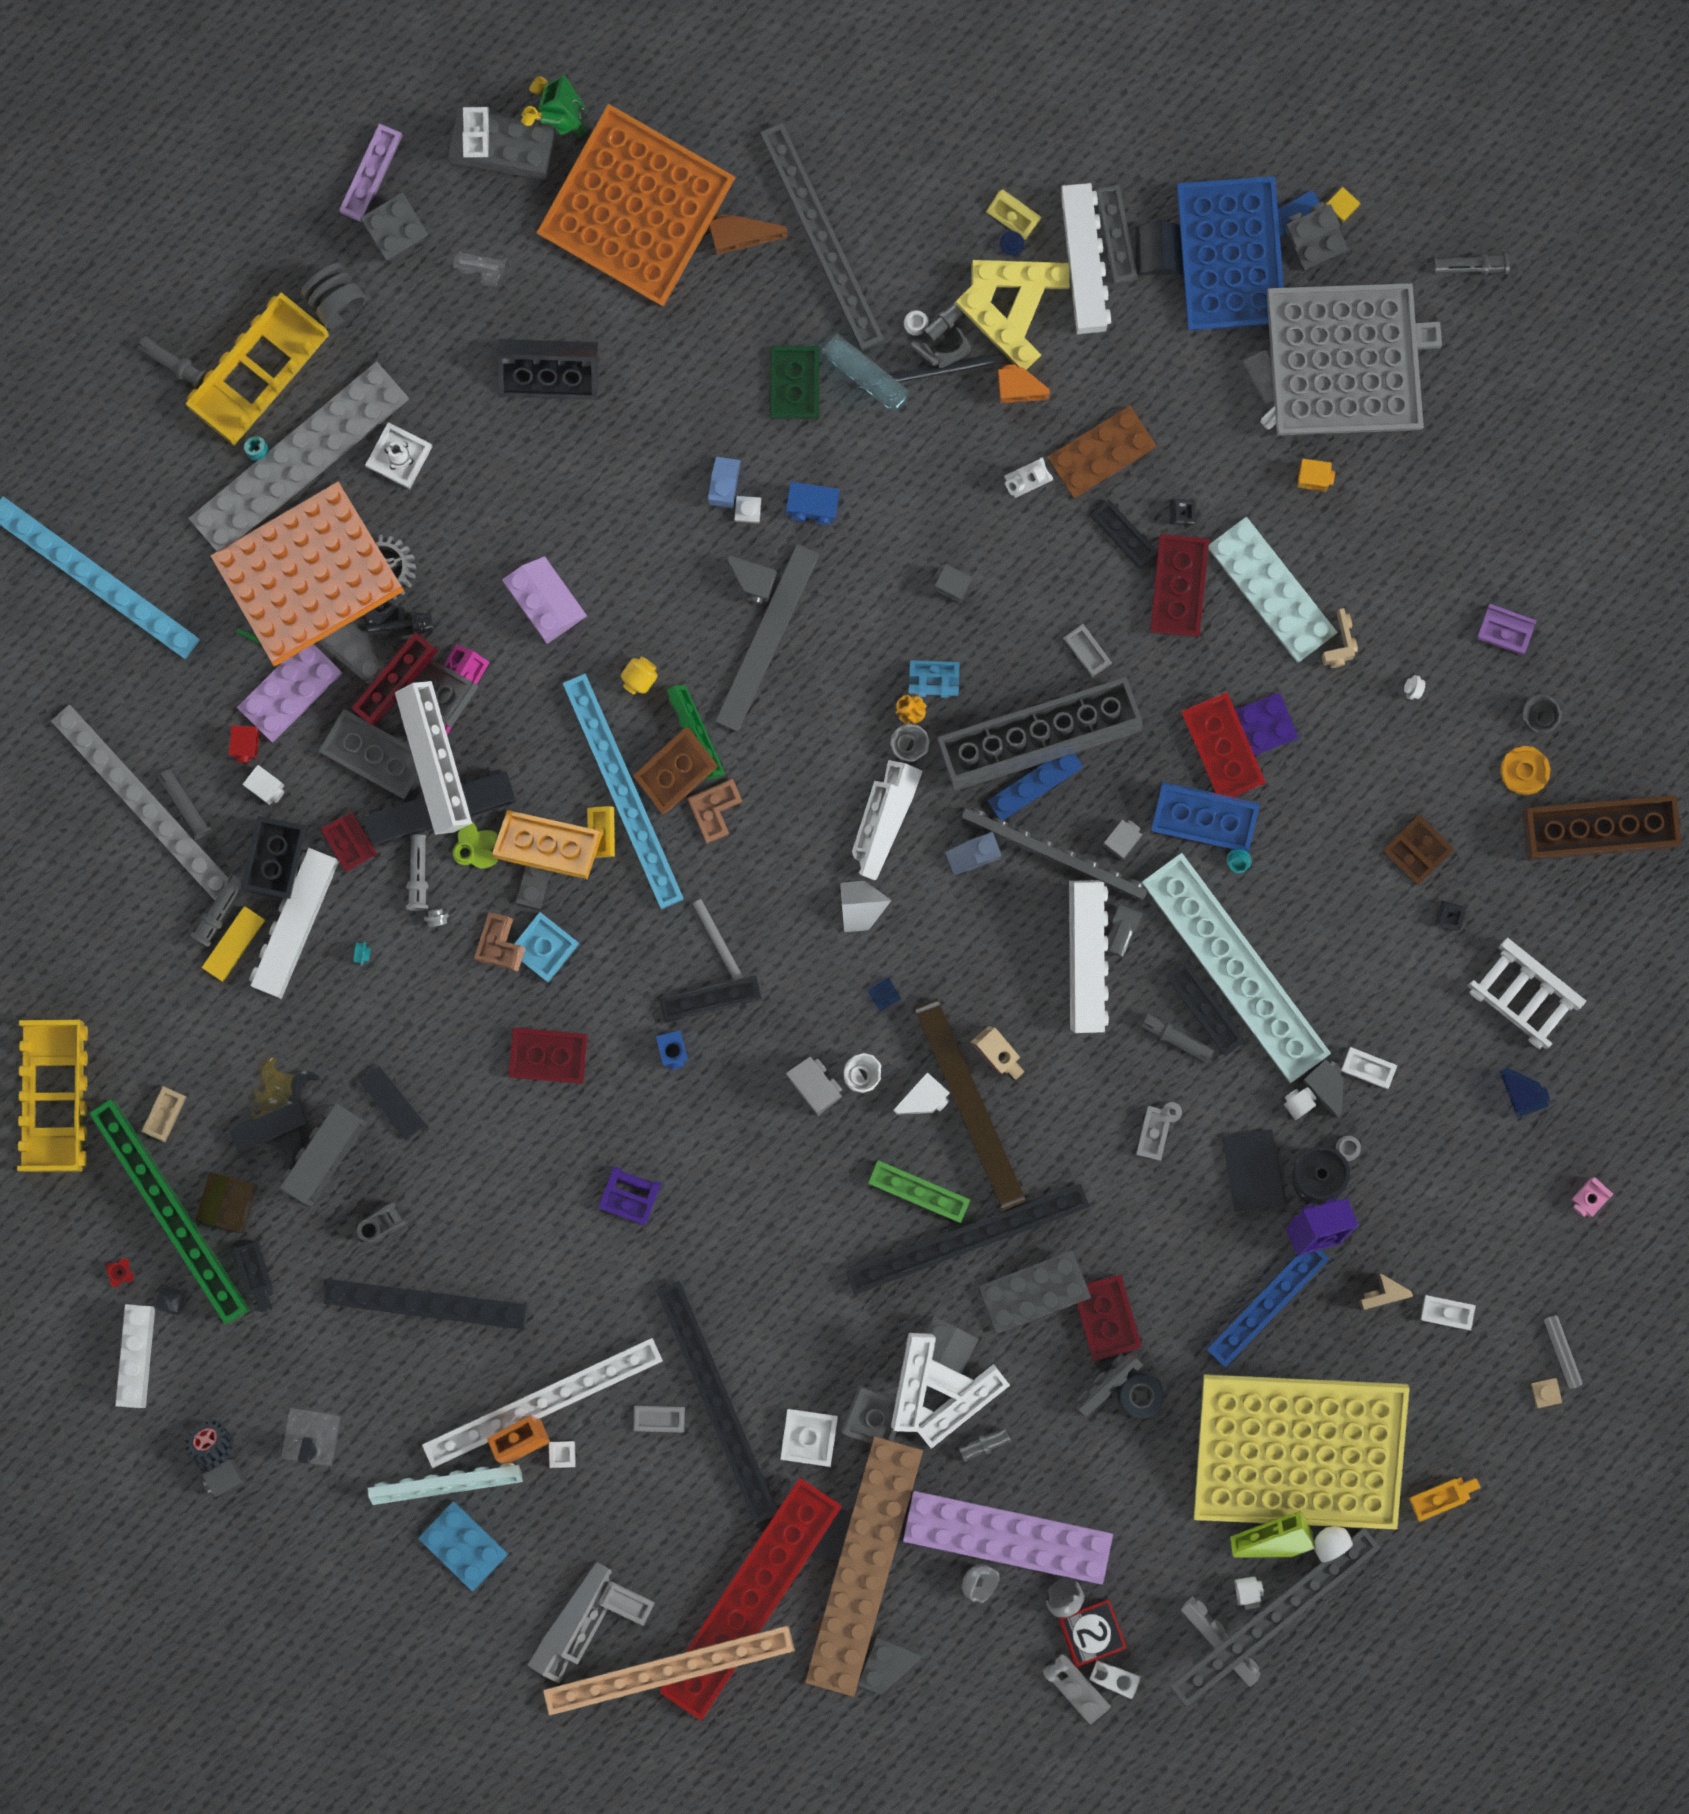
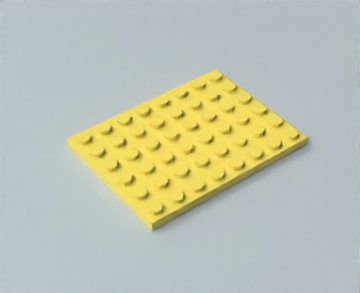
M1204 1375L1194 1520L1268 1523L1301 1511L1308 1525L1397 1529L1409 1385Z

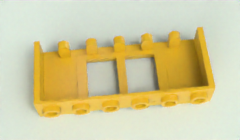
M283 293L270 299L264 313L257 315L253 319L251 328L246 334L242 333L236 339L235 346L230 352L227 351L221 356L220 364L214 371L210 370L204 376L203 384L198 389L195 388L190 392L187 397L188 401L185 403L194 414L234 446L329 336L325 327ZM262 336L291 358L275 378L271 377L246 356ZM240 361L269 384L253 404L249 403L224 382Z
M19 1020V1025L23 1027V1041H20L19 1044L20 1051L23 1052V1066L19 1067V1075L22 1077V1091H19V1101L22 1102V1116H19L18 1123L22 1127V1141L18 1142V1150L21 1152V1166H17V1171L82 1172V1166H86L87 1160L86 1151H83V1141H86L87 1128L83 1126V1116L87 1115V1102L83 1101V1091L87 1090V1076H83L84 1066H87L88 1062L87 1051H84V1041L88 1039V1027L84 1026V1022L81 1020ZM36 1066H75V1093H36ZM74 1100L73 1128H35L36 1101Z

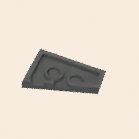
M1125 1352L1124 1355L1122 1353L1117 1355L1111 1362L1112 1367L1108 1372L1099 1374L1094 1380L1095 1385L1089 1392L1085 1390L1077 1398L1076 1401L1078 1403L1075 1408L1087 1417L1108 1398L1111 1393L1109 1389L1112 1386H1121L1127 1380L1128 1372L1133 1367L1138 1370L1143 1366L1136 1357L1128 1352Z

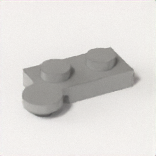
M1167 1103L1162 1110L1147 1106L1136 1152L1137 1156L1161 1161L1169 1123L1178 1121L1182 1115V1109L1177 1103Z

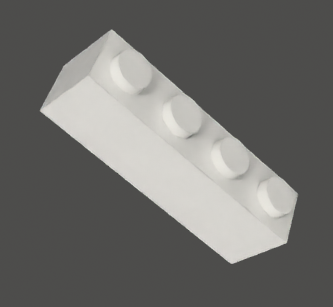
M125 1304L116 1406L146 1408L155 1309L152 1306Z

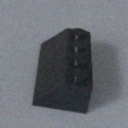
M500 339L497 354L499 397L597 400L598 342Z

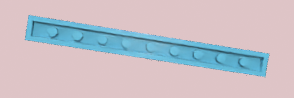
M5 497L0 499V525L178 655L184 659L188 657L200 641L198 637Z
M586 674L564 682L565 690L660 908L664 909L684 900Z

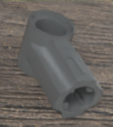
M1119 904L1112 921V929L1108 936L1107 952L1120 957L1124 956L1133 933L1135 934L1141 920L1142 912Z

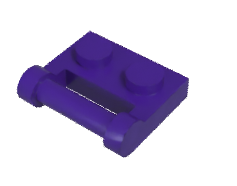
M614 1166L599 1209L646 1226L662 1183L644 1180L621 1171L622 1168ZM617 1181L650 1192L648 1198L646 1199L616 1188Z

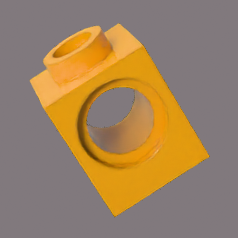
M1302 459L1297 488L1327 491L1329 485H1333L1335 471L1331 470L1332 463Z

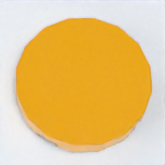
M1521 746L1514 748L1506 754L1501 763L1500 774L1503 783L1510 791L1518 795L1527 796L1536 794L1544 788L1549 780L1551 769L1548 759L1538 749Z

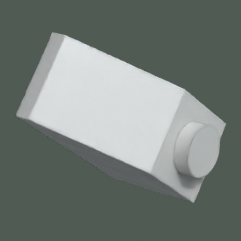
M927 1073L894 1109V1112L897 1115L933 1113L936 1109L940 1112L949 1103L950 1100L947 1099V1096L950 1092Z

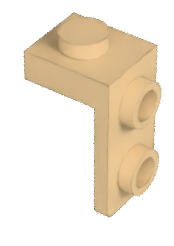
M1344 608L1338 610L1337 616L1345 648L1326 651L1322 654L1323 665L1330 664L1331 668L1345 665V661L1352 660L1355 652H1358L1355 637L1351 638L1349 631L1352 628L1350 614H1345Z

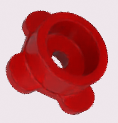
M122 1258L120 1262L107 1264L105 1270L111 1279L110 1284L113 1287H118L120 1283L126 1281H133L134 1274L130 1271L128 1259ZM119 1270L122 1271L121 1275H118Z

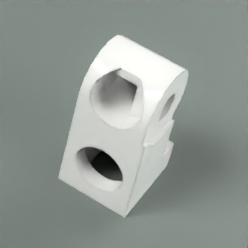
M1096 1660L1089 1680L1133 1699L1141 1676Z

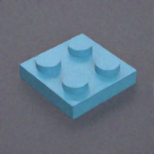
M541 912L515 942L516 945L525 947L521 961L547 982L552 979L579 945L575 939Z

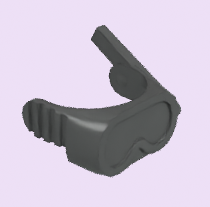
M959 327L953 329L960 343V348L954 352L933 353L926 343L920 346L914 341L910 344V347L939 368L946 367L962 359L971 351L970 344L967 338L963 336V332H961Z

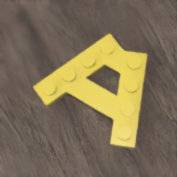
M973 260L971 262V287L955 304L1014 365H1017V368L1023 367L1027 370L1041 354L1026 340L1025 335L1044 289L1069 288V263ZM996 287L1019 288L1007 319L991 303Z

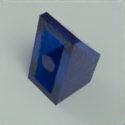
M1509 1068L1499 1071L1517 1118L1549 1107L1547 1103L1550 1101L1548 1091L1545 1087H1541L1539 1082Z

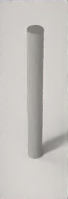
M702 899L697 900L693 905L733 980L744 978Z

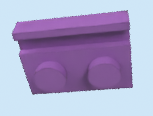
M1489 604L1477 639L1524 655L1537 620Z

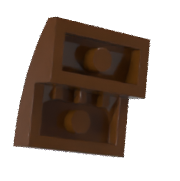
M1419 814L1383 851L1419 885L1455 848Z

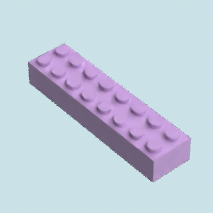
M913 1490L903 1542L1103 1584L1113 1534Z

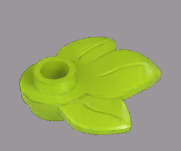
M472 822V824L460 829L458 833L459 842L454 846L452 852L453 858L461 865L473 864L480 869L495 865L498 859L493 858L491 850L496 844L498 834L489 830L477 832V828ZM462 849H469L470 854L468 857L461 856Z

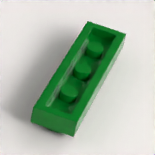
M677 685L667 689L670 696L669 702L677 712L679 725L682 730L690 728L718 765L706 777V780L717 779L725 775L687 686Z

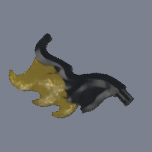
M277 1058L269 1059L262 1069L266 1091L264 1094H260L259 1090L255 1089V1099L260 1106L261 1114L257 1116L255 1111H251L252 1120L295 1101H300L301 1103L304 1082L308 1079L318 1081L320 1079L319 1075L309 1071H301L296 1075L283 1074L278 1072L274 1066ZM299 1128L268 1141L270 1144L283 1149L287 1154L286 1157L288 1158L282 1168L286 1171L294 1168L297 1163L295 1157L303 1148L302 1134Z

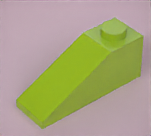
M1301 1511L1230 1537L1234 1558L1293 1557L1315 1548L1312 1530Z

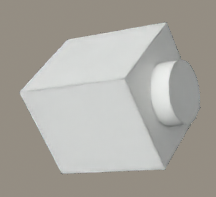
M259 765L243 783L248 790L269 805L272 802H278L284 794L282 789L285 785Z

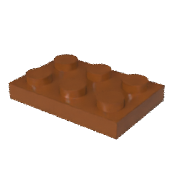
M684 728L633 776L660 812L666 814L712 773L718 765L690 728Z

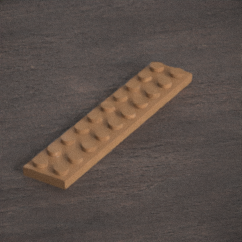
M877 1436L873 1438L805 1683L853 1697L855 1695L922 1457V1449Z

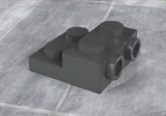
M1322 202L1310 208V214L1302 216L1300 212L1288 218L1289 223L1283 226L1303 271L1348 250L1339 229L1340 223L1331 204L1325 206Z

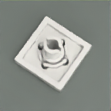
M388 422L365 466L410 489L433 446Z

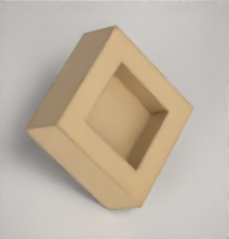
M1557 1378L1531 1383L1536 1408L1562 1403Z

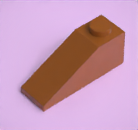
M717 215L709 224L716 255L787 237L786 226L734 215Z

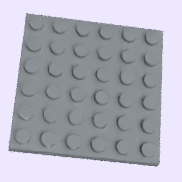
M1413 283L1268 288L1266 293L1277 436L1422 430L1424 428Z

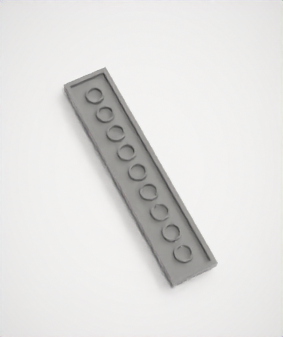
M376 361L267 452L263 459L255 462L194 513L189 520L218 552L249 534L409 400L408 396Z

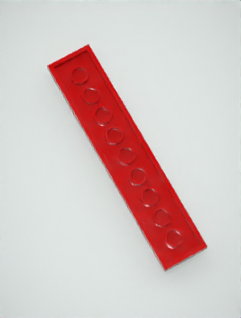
M800 1477L685 1653L759 1634L838 1514L842 1505ZM737 1666L664 1685L659 1692L702 1721Z

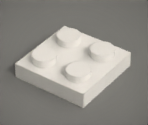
M788 1409L780 1460L831 1467L838 1416Z

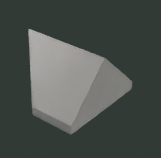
M866 881L840 883L844 932L869 930L892 900Z

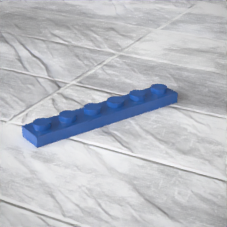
M1321 1250L1296 1256L1208 1347L1207 1351L1225 1368L1330 1258Z

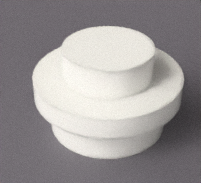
M912 311L906 315L904 327L911 335L923 334L922 331L928 327V318L921 311Z
M1417 675L1409 678L1404 687L1407 698L1411 700L1414 698L1420 699L1425 689V681L1421 680L1420 676Z

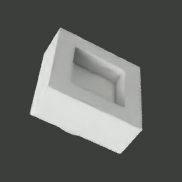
M737 496L735 522L759 523L761 498Z
M575 1441L549 1443L550 1468L576 1467Z

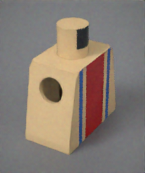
M988 1026L970 1042L997 1073L1002 1074L1005 1072L1012 1081L1024 1073V1070L1016 1062L1020 1056L995 1027ZM1001 1052L1005 1054V1057L1002 1061L998 1059V1056Z

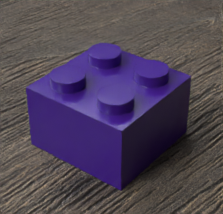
M1337 1198L1327 1200L1321 1206L1316 1207L1315 1204H1311L1302 1208V1213L1294 1217L1292 1223L1285 1230L1296 1255L1301 1256L1340 1245L1359 1225L1348 1199L1337 1201Z

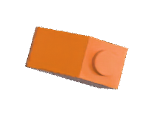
M1006 365L1002 369H998L1000 404L1049 399L1050 389L1023 367L1017 368V365Z

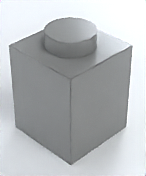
M1122 820L1104 842L1103 846L1123 861L1141 838L1140 828L1130 820L1127 823Z

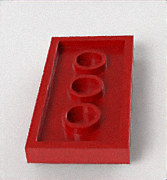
M1227 692L1181 711L1217 794L1236 797L1266 784Z

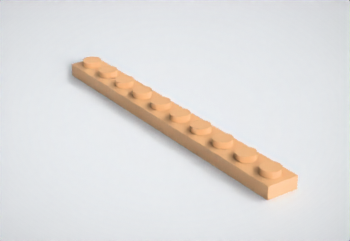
M789 1626L543 1691L549 1715H554L795 1651Z

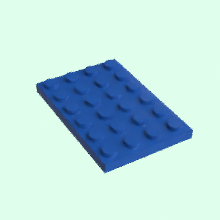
M1275 176L1177 183L1188 331L1269 325L1266 291L1268 288H1284Z

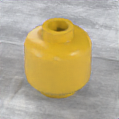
M644 657L631 659L621 674V678L625 682L623 687L634 695L636 692L647 693L658 677L655 671L657 667Z

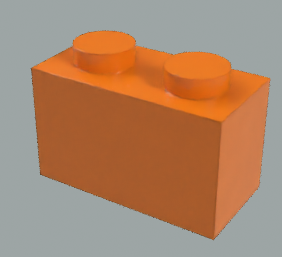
M532 1415L487 1438L496 1461L503 1464L512 1463L550 1443L542 1421Z

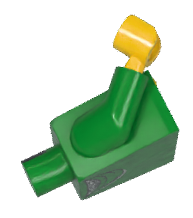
M563 75L550 83H547L543 77H536L529 90L536 95L542 94L538 107L541 113H538L534 107L528 106L522 113L521 122L524 125L531 126L536 119L540 120V123L552 125L561 135L572 131L577 138L583 136L588 131L587 126L583 123L586 108L566 76Z

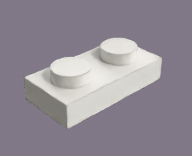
M1350 1047L1341 1070L1359 1079L1389 1089L1397 1065Z
M1425 1295L1420 1320L1471 1330L1476 1305Z

